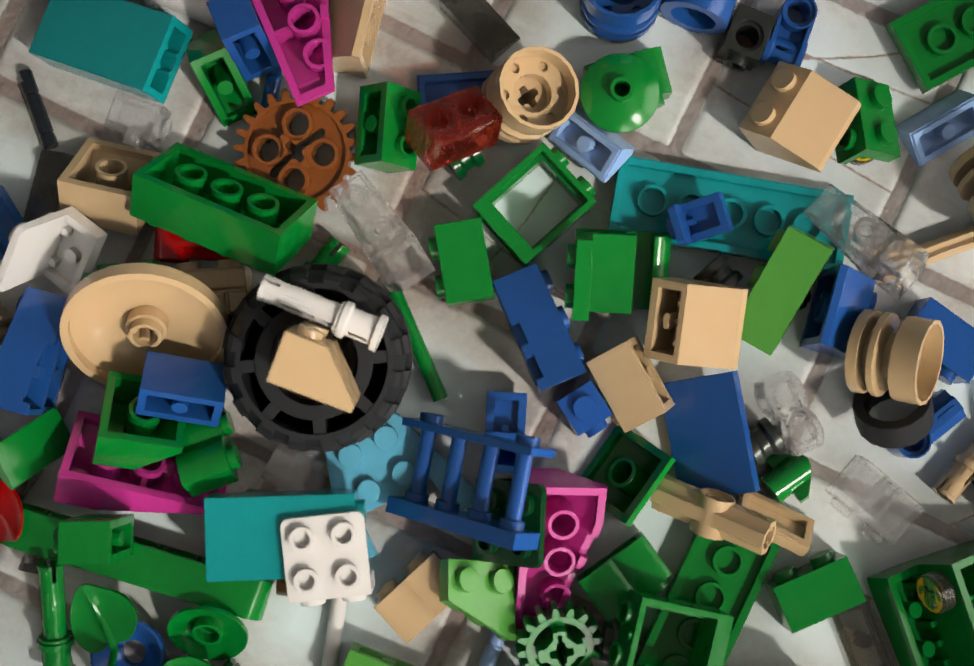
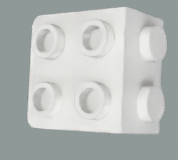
M73 206L56 212H49L45 216L29 222L19 223L10 232L8 247L3 259L0 261V292L44 275L69 295L71 290L84 279V273H92L108 234Z
M347 511L287 518L281 523L280 532L288 604L301 602V606L304 607L317 606L326 603V599L342 598L343 602H354L366 599V595L373 593L375 587L374 569H370L365 518L362 512Z

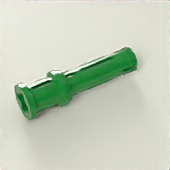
M49 558L50 566H47L44 559L37 563L42 633H40L37 639V649L42 651L43 666H76L72 663L71 647L75 643V638L72 631L67 627L64 581L65 565H57V558Z

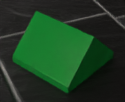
M616 425L581 477L606 485L605 510L630 527L676 460L630 430L624 433L621 426Z

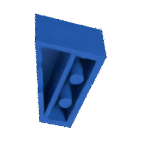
M534 263L492 281L493 289L537 392L586 373L583 365L586 364L583 352L578 342L573 343L567 330L571 326L562 305L556 307L550 294L555 291L547 269L540 271L537 263Z

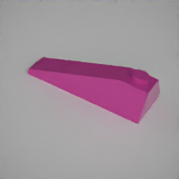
M252 0L297 107L335 92L329 0Z
M79 410L58 473L53 501L93 510L204 515V498L212 493H225L227 485L192 497L181 484L176 464V455L135 470L92 464L100 415Z
M531 468L529 483L542 484L547 490L544 559L542 566L539 568L515 566L516 629H526L522 617L526 615L534 618L536 616L534 606L539 605L545 611L549 609L550 600H554L558 608H562L565 601L569 600L572 584L579 569L583 570L587 562L586 554L594 537L598 538L603 527L607 496L606 485L561 469Z

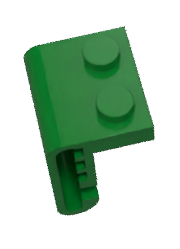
M576 229L575 244H568L567 268H574L573 284H565L564 308H572V320L589 321V312L631 314L632 309L649 310L653 278L669 277L672 240L670 234L655 231Z

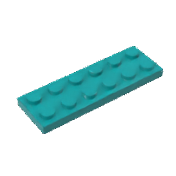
M632 156L617 170L607 229L669 233L666 226V218L669 217L668 206L674 204L681 205L715 192H723L734 230L691 245H678L677 240L672 239L671 245L768 262L773 253L767 250L778 229L786 231L788 226L794 225L835 247L823 270L843 264L854 195Z

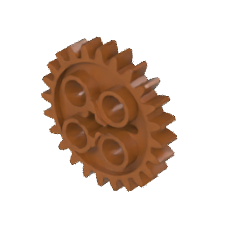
M286 88L282 90L281 101H278L274 95L267 94L269 106L266 108L255 102L254 107L258 115L255 118L245 114L243 116L244 120L250 125L248 130H236V133L245 138L244 144L233 145V149L243 153V158L236 160L234 165L246 168L251 173L285 187H288L287 179L290 173L300 170L305 177L304 186L297 192L317 199V206L322 211L328 210L327 198L340 203L342 200L337 190L339 188L352 190L350 184L345 180L346 177L359 176V173L350 167L351 162L355 160V153H352V148L356 147V138H349V134L357 127L353 123L342 124L348 113L343 109L333 114L336 102L331 98L323 105H321L322 97L297 107L290 91ZM299 115H306L309 120L307 131L302 135H294L291 130L292 121ZM320 129H324L325 134L320 139L306 146ZM275 140L279 146V153L274 160L266 161L262 156L263 146L268 141ZM294 145L306 146L302 150V155L305 157L302 161L292 159L281 169L276 177L271 175V172L276 167H279L293 157L294 152L291 148ZM324 145H331L335 152L334 160L326 166H321L316 158L317 151Z

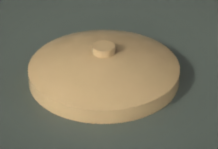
M125 263L100 269L81 280L66 298L59 327L62 345L71 361L87 376L106 386L109 370L142 375L147 351L169 353L175 356L208 360L222 364L224 360V348H222L225 331L229 326V319L223 304L216 294L195 277L164 265Z

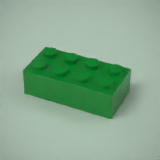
M176 142L133 173L130 215L147 222L151 226L176 234L186 241L211 249L221 256L229 257L251 266L259 272L275 275L311 240L318 200Z

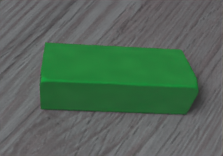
M55 407L0 442V478L11 490H14L65 455L71 434Z

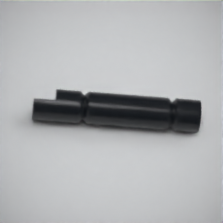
M25 69L19 71L23 80L20 83V87L25 96L37 133L40 136L42 147L44 150L56 148L59 144L55 133H53L54 130L42 97L39 94L32 70Z

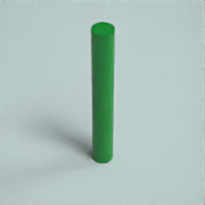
M402 289L389 293L405 318L410 331L413 356L433 403L448 397Z

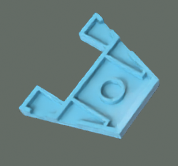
M395 411L383 426L360 443L357 442L344 447L342 450L325 452L331 490L358 489V499H365L366 513L385 504L388 496L404 494L406 490L411 488L420 434L413 427L402 425L403 417ZM434 449L428 480H433L441 495L447 461ZM462 475L456 501L460 503L459 510H463L473 504L476 489ZM366 529L368 556L370 559L377 555L378 551Z

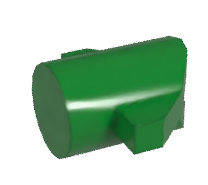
M798 453L772 454L766 458L765 463L771 470L762 476L760 481L778 503H781L792 494L800 503L809 498L812 476L811 463L806 456Z

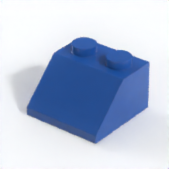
M844 264L823 270L816 281L799 347L845 359L848 340L858 315L864 309L874 310L877 293L873 292L876 281Z

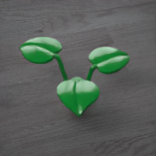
M90 583L81 584L73 596L70 608V624L73 636L80 647L89 653L101 652L109 646L110 655L107 666H116L118 655L117 643L130 639L137 628L138 615L132 601L119 591ZM192 655L176 656L164 664V666H213L206 660Z

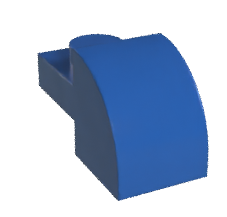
M488 391L485 433L515 440L516 434L525 435L527 393ZM500 449L495 473L513 474L517 453Z

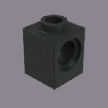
M740 3L732 15L715 57L722 59L723 64L733 70L745 71L746 69L751 71L761 58L777 18ZM744 34L748 36L752 41L753 47H741L736 41V35Z

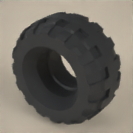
M311 263L290 267L277 272L275 275H271L283 282L295 285L340 304L344 301L354 302L355 308L380 317L382 314L389 316L388 323L375 352L370 351L367 344L350 338L356 352V366L353 377L361 395L352 412L348 413L266 381L285 330L309 320L272 304L257 300L260 282L242 299L235 309L224 335L222 348H224V365L222 366L225 384H228L234 399L232 401L240 415L242 417L245 416L257 428L255 431L270 441L273 439L287 445L289 449L302 452L307 450L330 452L342 450L344 447L357 442L360 443L374 434L391 418L400 405L409 384L412 371L413 348L410 331L402 312L393 298L379 284L366 275L347 267L334 264Z

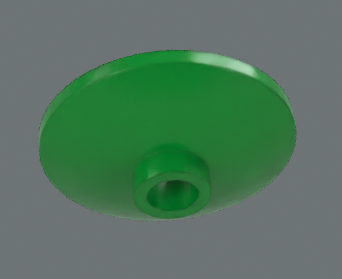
M624 53L610 54L594 62L586 71L580 87V101L586 116L597 127L612 133H627L642 127L653 116L660 97L658 80L653 70L638 57ZM624 84L627 86L629 93L626 96H618L614 91V86Z
M195 605L182 608L171 616L167 626L168 636L176 647L189 655L207 660H224L229 657H235L245 649L248 642V631L244 623L232 613L213 606Z

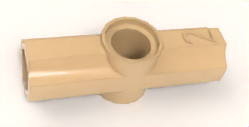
M665 475L650 497L651 508L690 524L689 528L693 533L706 539L727 540L761 556L767 552L776 533V520L736 504V499L730 494L712 488L700 489L669 475Z

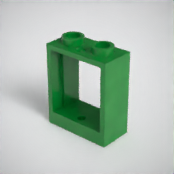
M544 142L472 205L474 214L478 218L481 217L483 224L523 268L532 263L588 213L597 202L593 197L596 192L591 184L582 176L576 179L566 168L569 162L562 152L556 147L549 149ZM542 164L578 206L531 247L494 205Z
M629 589L627 599L622 601L619 608L618 617L621 625L617 640L612 642L609 651L611 666H645L635 664L634 659L647 607L700 618L689 666H723L734 621L732 615L715 607Z

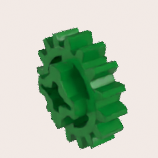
M550 600L549 609L544 611L539 605L534 606L536 612L534 618L526 615L522 617L526 629H516L515 634L518 642L514 644L520 666H594L591 658H600L602 655L598 644L603 642V638L598 629V624L593 615L588 616L583 605L574 611L571 600H566L562 608H558L556 602Z

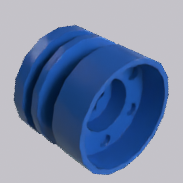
M579 0L580 15L586 27L598 38L612 43L631 42L644 36L655 24L662 0H621L620 2L615 0Z

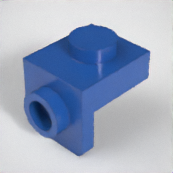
M715 192L681 205L674 204L667 207L669 217L666 218V226L671 238L677 240L678 245H691L734 230L723 192Z

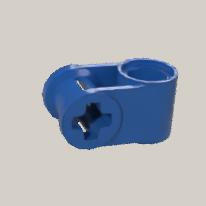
M786 0L775 14L777 19L758 64L764 65L768 62L777 66L778 62L782 61L801 66L818 12L814 0ZM787 10H798L803 16V23L797 24L792 22L788 17Z

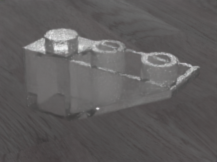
M362 170L327 190L389 292L405 291L435 271L434 266L416 236Z
M832 184L804 211V214L861 273L875 280L877 286L895 299L899 300L924 273L929 256L927 250Z

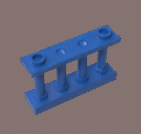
M421 412L420 418L403 417L402 425L421 429L411 488L406 490L405 496H388L385 512L512 551L538 549L540 533L524 529L525 522L522 521L533 456L555 458V449L540 446L541 438L516 434L515 440L445 424L443 423L444 416L439 414ZM438 433L450 436L452 439L441 498L436 499L434 503L428 501L429 494L426 493ZM470 441L483 444L484 446L472 508H468L467 512L459 510L460 503L456 501L467 443ZM503 449L515 452L517 455L505 517H500V521L491 519L492 512L488 510L499 451Z

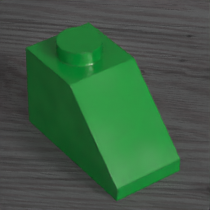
M217 28L191 39L186 49L189 63L223 126L226 127L244 119V114L251 116L257 113L254 107L256 101L249 85L224 46Z

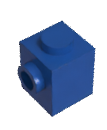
M591 380L586 381L554 402L577 436L583 433L588 438L594 436L608 426L605 419L612 415V412Z

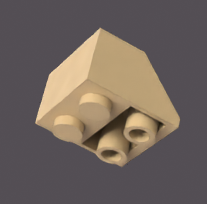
M679 276L653 278L643 357L676 365L737 369L748 289Z

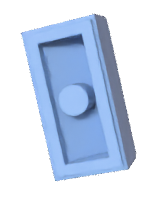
M957 90L896 125L898 136L917 166L924 165L974 136V94L964 90Z
M576 106L574 113L558 128L552 130L547 138L603 183H606L635 150L631 144L618 134L605 131L592 123L581 106Z

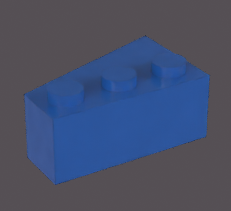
M27 286L24 294L18 299L16 313L0 347V409L21 415H42L56 406L69 362V357L61 342L59 327L66 296Z

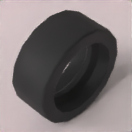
M889 389L883 396L879 397L871 396L869 392L862 394L854 393L852 408L856 426L860 435L873 445L896 449L911 446L926 437L934 425L932 396L925 405H917V410L907 418L898 421H882L869 415V412L878 403L892 399L889 395Z

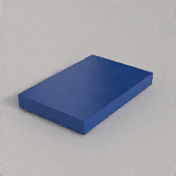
M738 370L664 383L675 403L664 414L672 457L676 460L674 462L676 479L700 489L712 488L730 495L759 491L760 486Z

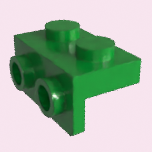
M853 77L840 85V89L857 99L862 106L835 148L837 163L846 165L859 157L891 162L901 157L889 85L858 77Z

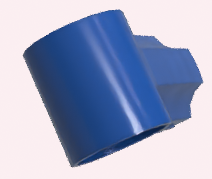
M945 389L939 390L932 396L934 425L928 435L912 445L908 450L904 448H886L887 451L898 457L912 459L926 455L936 440L966 417L964 408Z

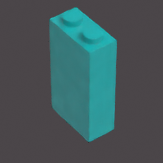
M49 0L28 52L52 67L164 104L194 31L173 15L125 0Z
M358 489L210 494L204 498L206 582L285 579L280 532L281 523L287 518L347 511L362 512L366 523L365 499H358Z

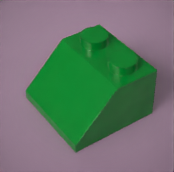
M109 370L92 464L135 470L181 454L186 422L135 414L142 375Z

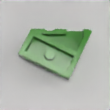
M441 559L439 601L454 611H461L466 619L477 626H485L498 634L496 638L499 640L516 641L515 566L478 560Z

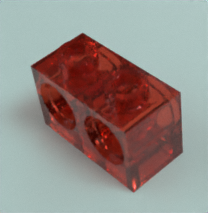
M475 85L409 110L405 140L431 172L497 145L503 116Z

